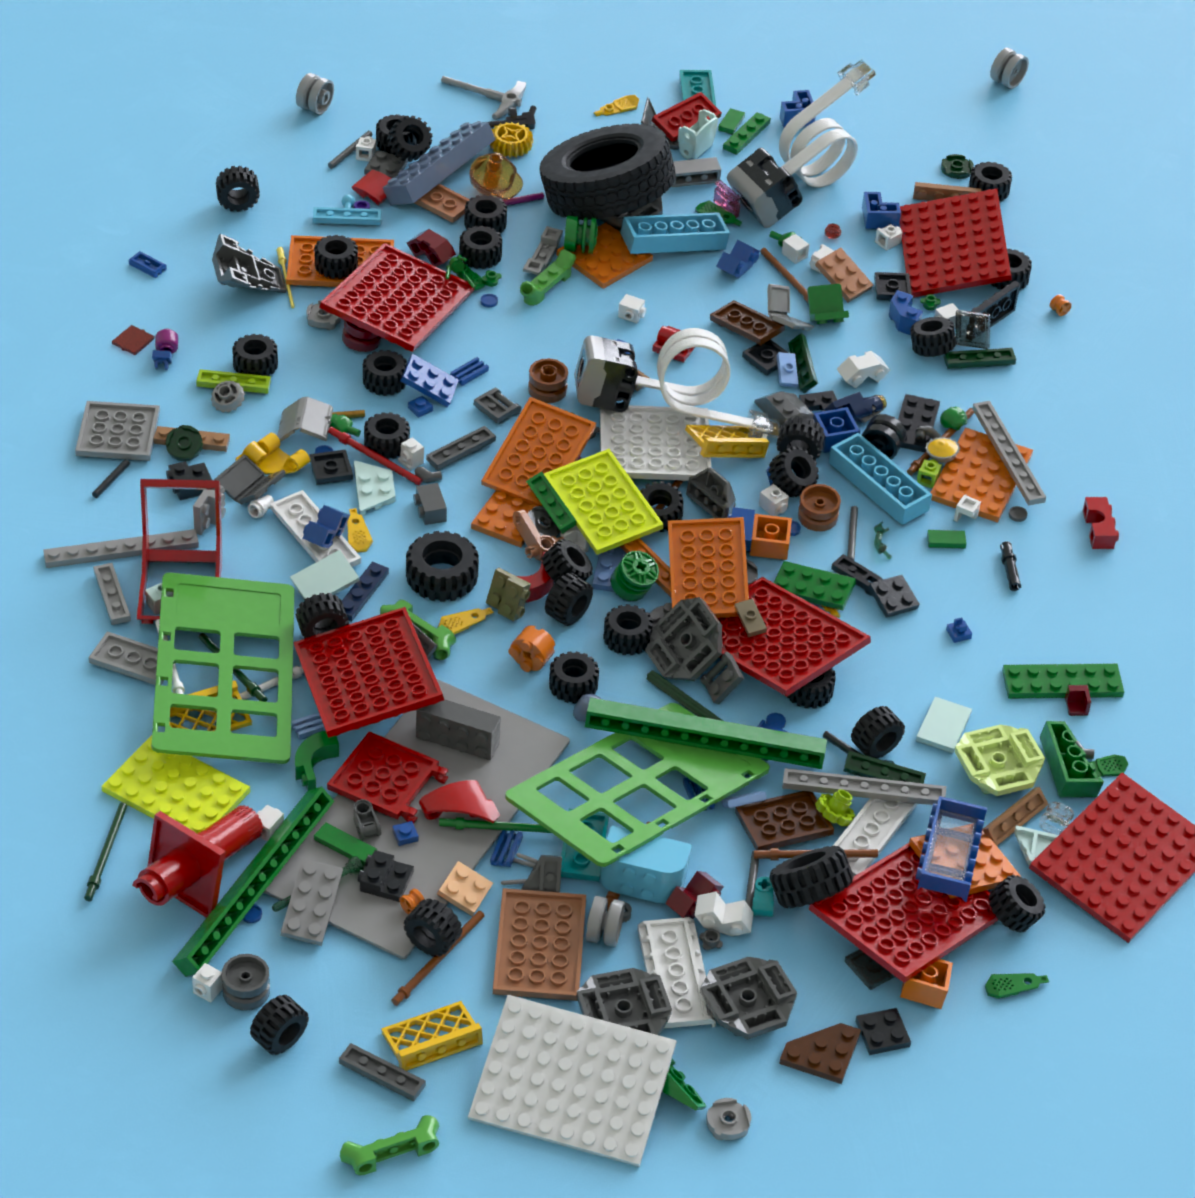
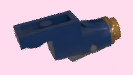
M857 392L832 402L824 410L848 407L855 421L866 423L886 408L887 402L882 395L863 398L861 393Z

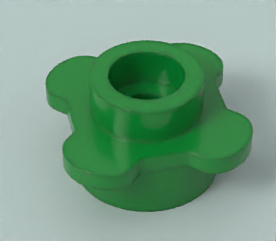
M488 270L485 276H482V281L486 282L487 286L493 287L498 284V280L502 278V275Z
M927 294L925 298L920 299L923 307L927 310H934L937 305L941 304V300L937 299L933 294Z

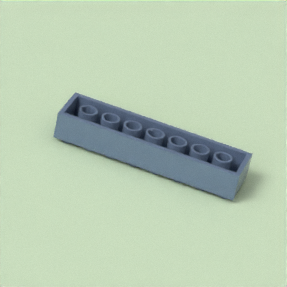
M477 121L473 124H469V122L462 124L460 129L451 132L448 138L442 139L439 145L430 148V152L421 155L418 161L409 164V168L400 171L396 178L388 180V184L382 188L390 205L415 203L496 140L489 123Z

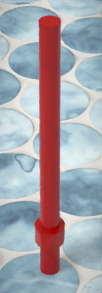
M332 426L329 428L328 433L338 438L339 442L344 445H350L418 486L422 483L421 478L352 439L351 435L346 432L342 433Z

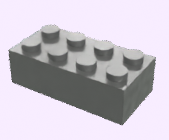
M444 699V701L434 705H428L416 710V737L491 760L500 743L501 717Z

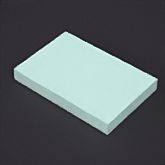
M341 550L290 576L292 583L303 599L310 598L314 594L319 595L320 593H332V595H335L360 581Z
M935 697L917 734L916 741L954 753L955 746L961 738L972 709Z

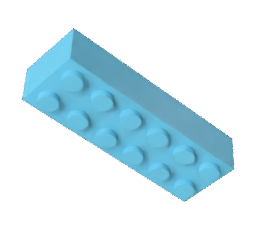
M718 212L628 216L623 218L620 234L630 254L722 250L727 247L730 232Z
M859 433L831 447L829 464L901 525L929 511L932 494Z

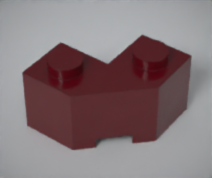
M430 229L419 233L407 242L415 257L425 253L430 263L435 267L444 264L456 255L448 239Z
M696 871L686 888L676 886L665 904L682 918L690 917L693 919L695 918L697 896L717 892L721 896V890L724 886L708 873Z

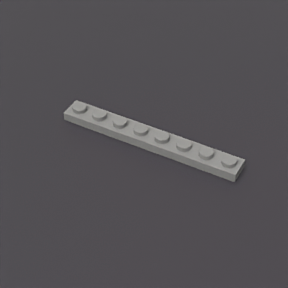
M991 402L974 403L972 409L1028 506L1045 503L1046 496Z
M196 529L149 535V549L184 550L199 548ZM143 536L43 549L46 568L142 555Z
M787 768L784 770L782 786L783 789L834 794L839 789H842L854 797L926 805L937 804L939 796L946 797V786Z

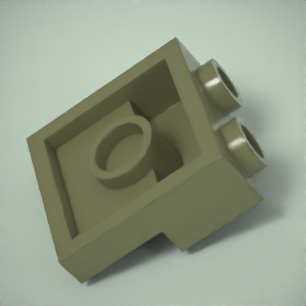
M497 568L493 575L486 603L498 609V614L515 621L525 613L524 606L530 596L529 589L531 583L501 568Z

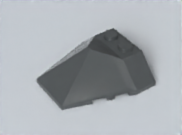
M219 234L212 257L219 283L233 288L286 293L287 288L281 268L263 257L261 259L257 258L249 248L247 251L238 246V241Z

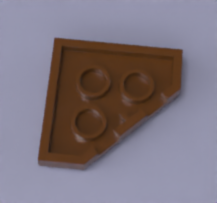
M839 1023L789 1041L785 1045L779 1064L842 1084L859 1040L861 1029Z

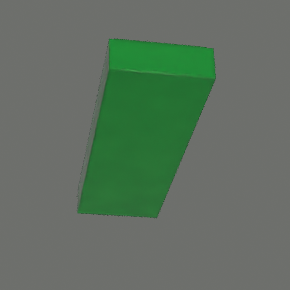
M326 822L314 835L315 841L365 866L368 854L372 855L374 850H377V848Z

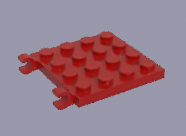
M369 731L327 783V789L355 802L361 799L368 800L374 810L397 820L402 816L407 822L412 821L414 824L418 819L415 816L418 810L409 807V805L431 776H434L438 782L445 784L448 780V776H445L448 773V769L440 767L439 761Z

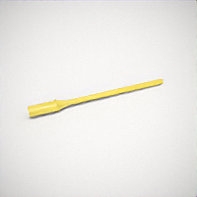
M278 247L276 249L278 263L282 266L286 283L287 271L285 263L287 260L283 248ZM287 284L291 308H295L290 285Z

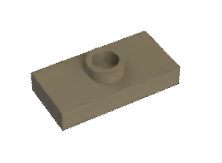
M753 599L735 603L734 608L748 637L767 632V627Z

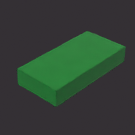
M730 108L719 124L718 130L733 135L745 118V112Z
M927 531L928 546L930 548H966L965 531Z

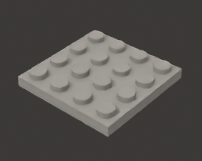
M87 401L76 445V456L150 461L160 406Z

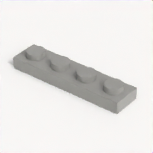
M113 563L93 566L111 625L131 621Z

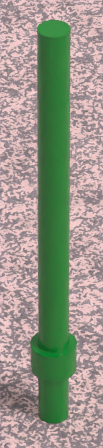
M456 817V819L439 818V826L455 827L458 830L476 828L551 833L540 824L496 821L491 823L489 821L464 820V817Z

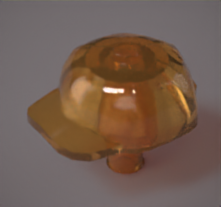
M499 153L479 156L471 165L470 183L482 195H493V197L509 200L522 190L523 180L517 173L515 165Z

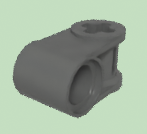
M365 799L356 801L353 808V820L359 839L363 840L364 837L371 835L380 836L381 827L372 804Z

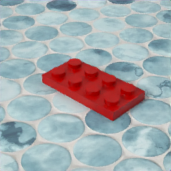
M699 92L654 115L652 122L673 142L678 139L680 127L686 126L690 128L698 121L700 110L706 109L714 113L717 118L721 117L722 112L702 92Z

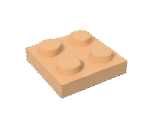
M458 861L437 895L470 916H473L492 887L493 882Z

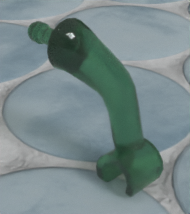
M882 521L874 527L876 533L874 546L879 554L884 553L888 559H891V555L886 551L887 546L882 543L883 534L889 528L884 529Z

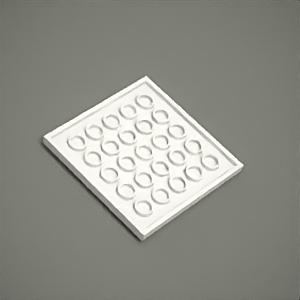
M629 405L627 410L622 413L600 408V452L610 449L631 479L689 481V477L707 468H711V457H703L700 454L702 448L688 434L685 428L686 425H709V419L677 412L671 407Z

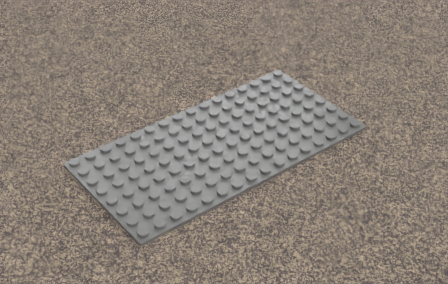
M437 679L445 700L501 717L499 746L492 759L487 760L416 737V710L404 713L384 738L438 760L440 767L448 769V773L445 775L448 776V780L445 784H442L434 776H431L409 805V807L418 810L415 815L418 819L414 826L418 833L419 841L399 846L392 832V826L407 821L402 816L397 820L376 810L374 812L380 823L381 835L367 836L361 841L377 848V851L394 855V861L414 866L413 875L403 895H408L410 890L415 888L421 892L425 900L435 899L447 905L449 902L437 895L456 863L459 861L474 870L500 836L502 830L476 828L458 830L455 827L439 826V818L456 819V817H464V820H487L472 818L469 814L457 812H442L438 818L429 820L425 817L419 805L421 797L450 783L477 780L486 798L494 802L500 814L496 822H510L519 809L505 799L506 791L552 767L569 745L570 739ZM337 794L333 799L335 802L280 870L264 893L289 905L302 858L343 868L328 924L398 958L406 959L415 948V945L411 943L404 930V920L409 914L403 910L400 902L361 892L358 875L361 870L365 871L366 867L314 840V835L325 822L359 839L353 820L355 801Z

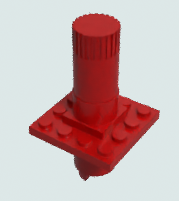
M240 805L203 831L195 833L159 811L154 816L148 865L138 874V878L133 882L132 886L139 888L142 895L154 905L162 906L176 898L207 918L218 903L224 861L262 835L263 824L259 815L249 806Z

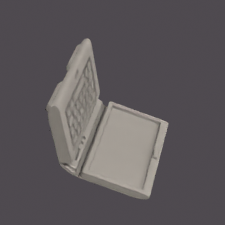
M768 285V315L771 320L789 326L792 329L802 328V330L810 331L814 328L813 325L789 317L787 314L790 313L789 286Z
M310 397L298 399L282 411L277 433L280 442L295 433L297 429H300L302 433L326 441L333 407Z

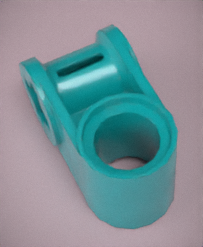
M760 877L755 882L752 906L753 916L773 917L774 889L769 877Z

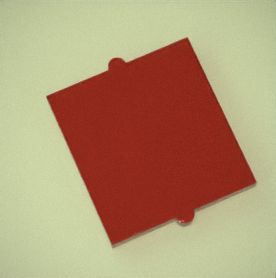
M131 325L112 340V344L121 348L122 351L125 350L136 355L152 342L155 336L145 332L144 329L141 330Z

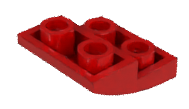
M372 169L351 188L363 199L368 196L379 206L387 199L382 187L388 184V180L392 178Z

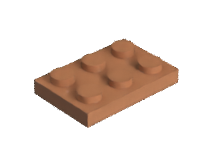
M438 184L418 199L415 204L454 223L465 214V205L470 199Z
M842 248L818 260L815 264L831 284L841 285L842 297L847 303L873 287V283Z

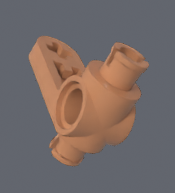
M522 509L513 513L514 525L527 545L525 554L528 555L529 559L534 557L542 561L543 552L548 551L558 540L564 539L563 537L556 538L555 536L548 535L541 536L525 510Z

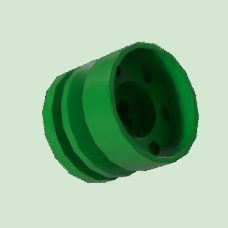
M567 215L564 249L569 252H576L577 245H581V251L585 253V247L589 246V254H593L598 235L596 218H592L591 225H587L588 217H585L582 225L579 224L578 216Z
M631 551L627 553L611 574L610 582L612 589L619 597L627 601L642 599L658 578V564L654 558L645 552Z

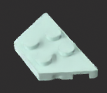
M354 461L360 515H365L366 510L371 508L377 510L384 505H389L396 501L392 470Z
M1017 825L1014 830V834L1029 866L1059 836Z

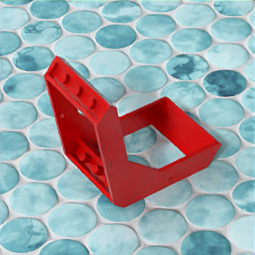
M140 479L143 538L142 574L137 620H142V624H153V621L160 619V616L144 615L149 562L216 563L215 577H221L222 523L220 481ZM146 488L215 490L216 551L149 549Z

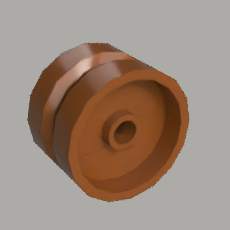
M550 358L535 361L529 369L528 391L530 396L545 403H555L562 400L566 396L568 388V369L565 364Z
M814 484L806 487L800 495L799 521L804 527L813 531H826L833 528L839 518L840 495L831 486L824 484Z

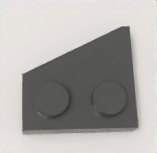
M541 855L521 890L560 893L562 856Z

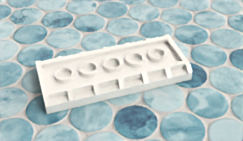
M690 917L649 920L638 924L637 931L645 971L649 974L653 973L661 976L672 1008V1015L664 1028L709 1024L715 1027V1017L700 993V988L706 978L694 920Z

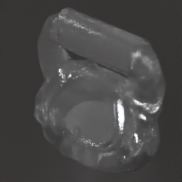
M1051 802L1046 812L1041 816L1039 826L1045 832L1060 835L1070 825V821L1074 817V811L1063 803ZM1049 820L1059 824L1060 826L1062 825L1063 829L1061 830L1057 827L1045 823L1044 821Z

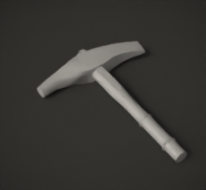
M445 76L441 78L443 83L501 101L498 110L492 115L494 120L506 115L508 108L520 107L526 88V82L517 81L515 87L506 93H502Z

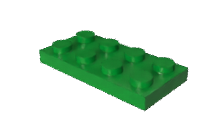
M783 561L774 583L807 602L843 611L856 584V578Z

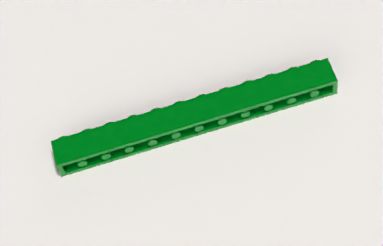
M591 697L585 721L586 728L817 769L823 768L827 739Z
M322 786L305 793L173 959L172 962L185 977L195 975L204 963L208 964L335 802Z

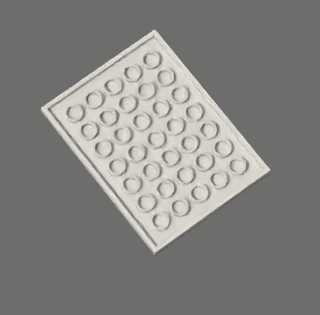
M507 995L468 1119L640 1167L677 1042L674 1039Z

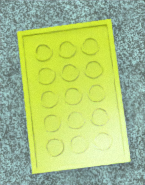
M610 449L544 473L548 482L576 519V526L596 555L663 529L662 521Z
M152 735L101 786L102 792L126 803L154 819L155 814L161 811L195 833L203 831L234 810L250 793V786L192 756L153 751L151 748Z

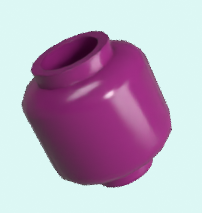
M168 328L158 331L155 336L156 350L171 351V354L175 353L178 349V334Z

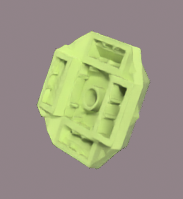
M996 725L964 733L959 743L955 746L954 751L969 779L977 784L984 794H993L995 796L1033 788L1045 760L1044 755L1028 729H1017L1007 725Z

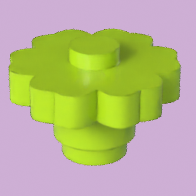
M839 789L833 795L822 794L815 803L816 809L823 813V817L832 823H837L840 826H849L855 818L854 811L849 808L852 804V796L845 790Z

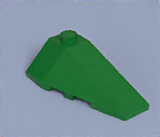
M672 1058L662 1092L694 1110L705 1109L707 1106L691 1085L685 1084L684 1079L686 1077L683 1072L673 1067L675 1061Z

